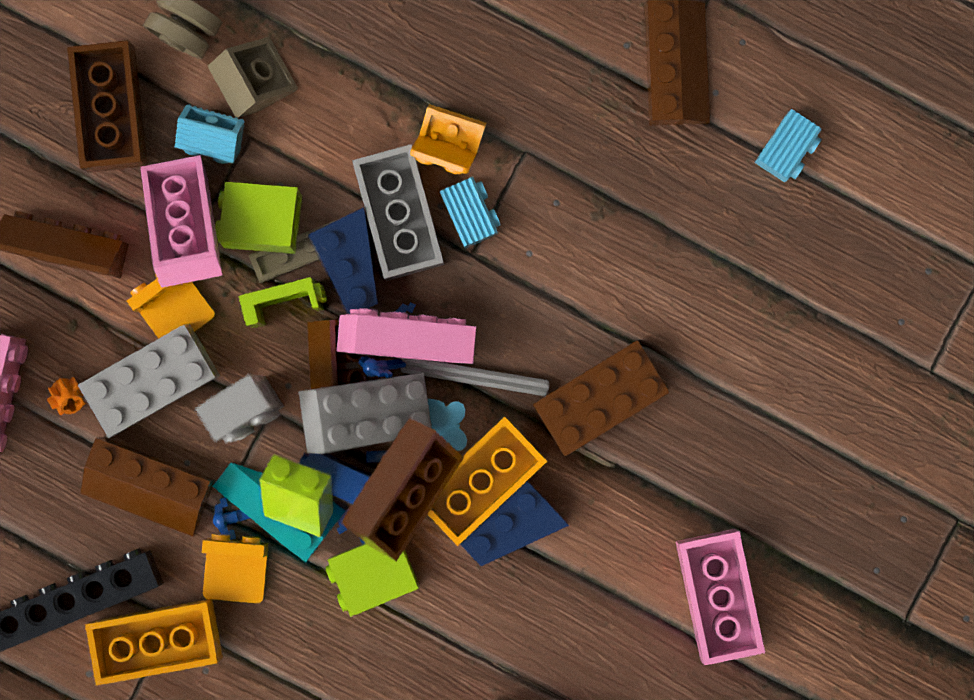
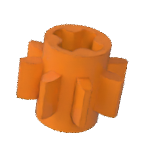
M74 377L71 379L60 378L53 383L52 387L48 388L52 396L47 398V401L52 409H57L59 415L64 413L74 414L86 404L82 397L84 395Z

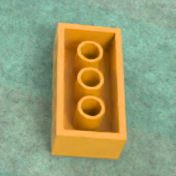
M505 416L463 455L464 458L428 512L430 518L457 546L547 462Z
M212 599L102 618L85 624L96 686L217 664L223 659Z

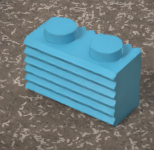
M190 104L186 105L178 117L175 148L182 149L189 155L195 156L200 154L211 157L218 163L225 164L229 162L234 164L241 149L244 120H238L237 117L232 118L225 114L221 115L214 111L209 112L208 109L203 110L196 106L192 107Z
M791 109L785 115L754 163L783 182H786L790 177L796 179L805 166L801 160L806 152L812 154L822 139L818 137V134L822 129L804 116H801L800 113Z
M470 177L440 191V195L465 249L498 234L496 227L501 224L495 210L491 209L488 211L484 199H487L488 195L481 181L476 183L474 178Z

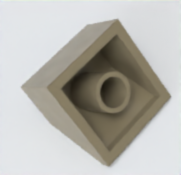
M270 37L227 48L208 65L217 85L237 118L259 112L298 89Z

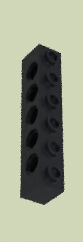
M140 548L124 554L125 561L114 565L113 561L109 560L95 566L96 573L85 576L83 571L66 578L68 584L57 588L56 583L39 589L40 596L29 599L27 594L10 601L11 608L4 611L0 609V652L164 584L151 550L142 553ZM121 569H126L131 573L132 581L129 585H125L119 580ZM93 581H98L102 584V596H96L92 593L91 583ZM65 592L74 596L75 605L73 608H69L63 603ZM37 604H41L46 608L47 616L45 619H40L36 616L35 607ZM8 616H13L17 619V631H13L7 626Z

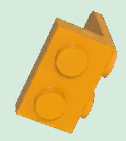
M429 104L420 134L411 148L410 155L416 157V160L422 164L432 165L434 163L443 166L446 171L452 174L468 173L477 156L487 123Z
M157 278L149 285L142 283L130 292L132 297L126 301L133 311L139 312L158 339L184 324H190L193 331L196 332L215 317L214 310L193 282L161 288Z
M212 533L211 538L203 540L202 553H206L203 596L206 599L247 603L262 602L265 591L269 543L260 542L261 538L254 536H242V540H230V535Z

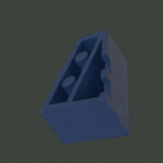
M364 207L307 235L347 315H350V309H368L378 304Z
M527 480L464 539L460 545L480 566H483L569 525Z

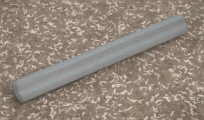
M402 358V361L406 363V367L400 368L402 373H424L426 377L546 396L549 390L548 380L435 361Z

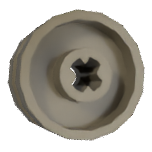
M156 0L158 7L170 17L159 12H150L143 27L170 47L202 60L210 46L196 31L206 36H216L223 22L191 0Z

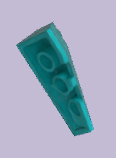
M231 462L212 487L303 561H308L344 514L345 510L333 502V513L321 537L264 516L260 478L263 473Z

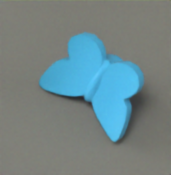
M428 399L432 429L437 431L456 451L463 450L466 447L467 438L465 433L459 428V423L465 416L464 405L459 401H454L446 407L442 401Z

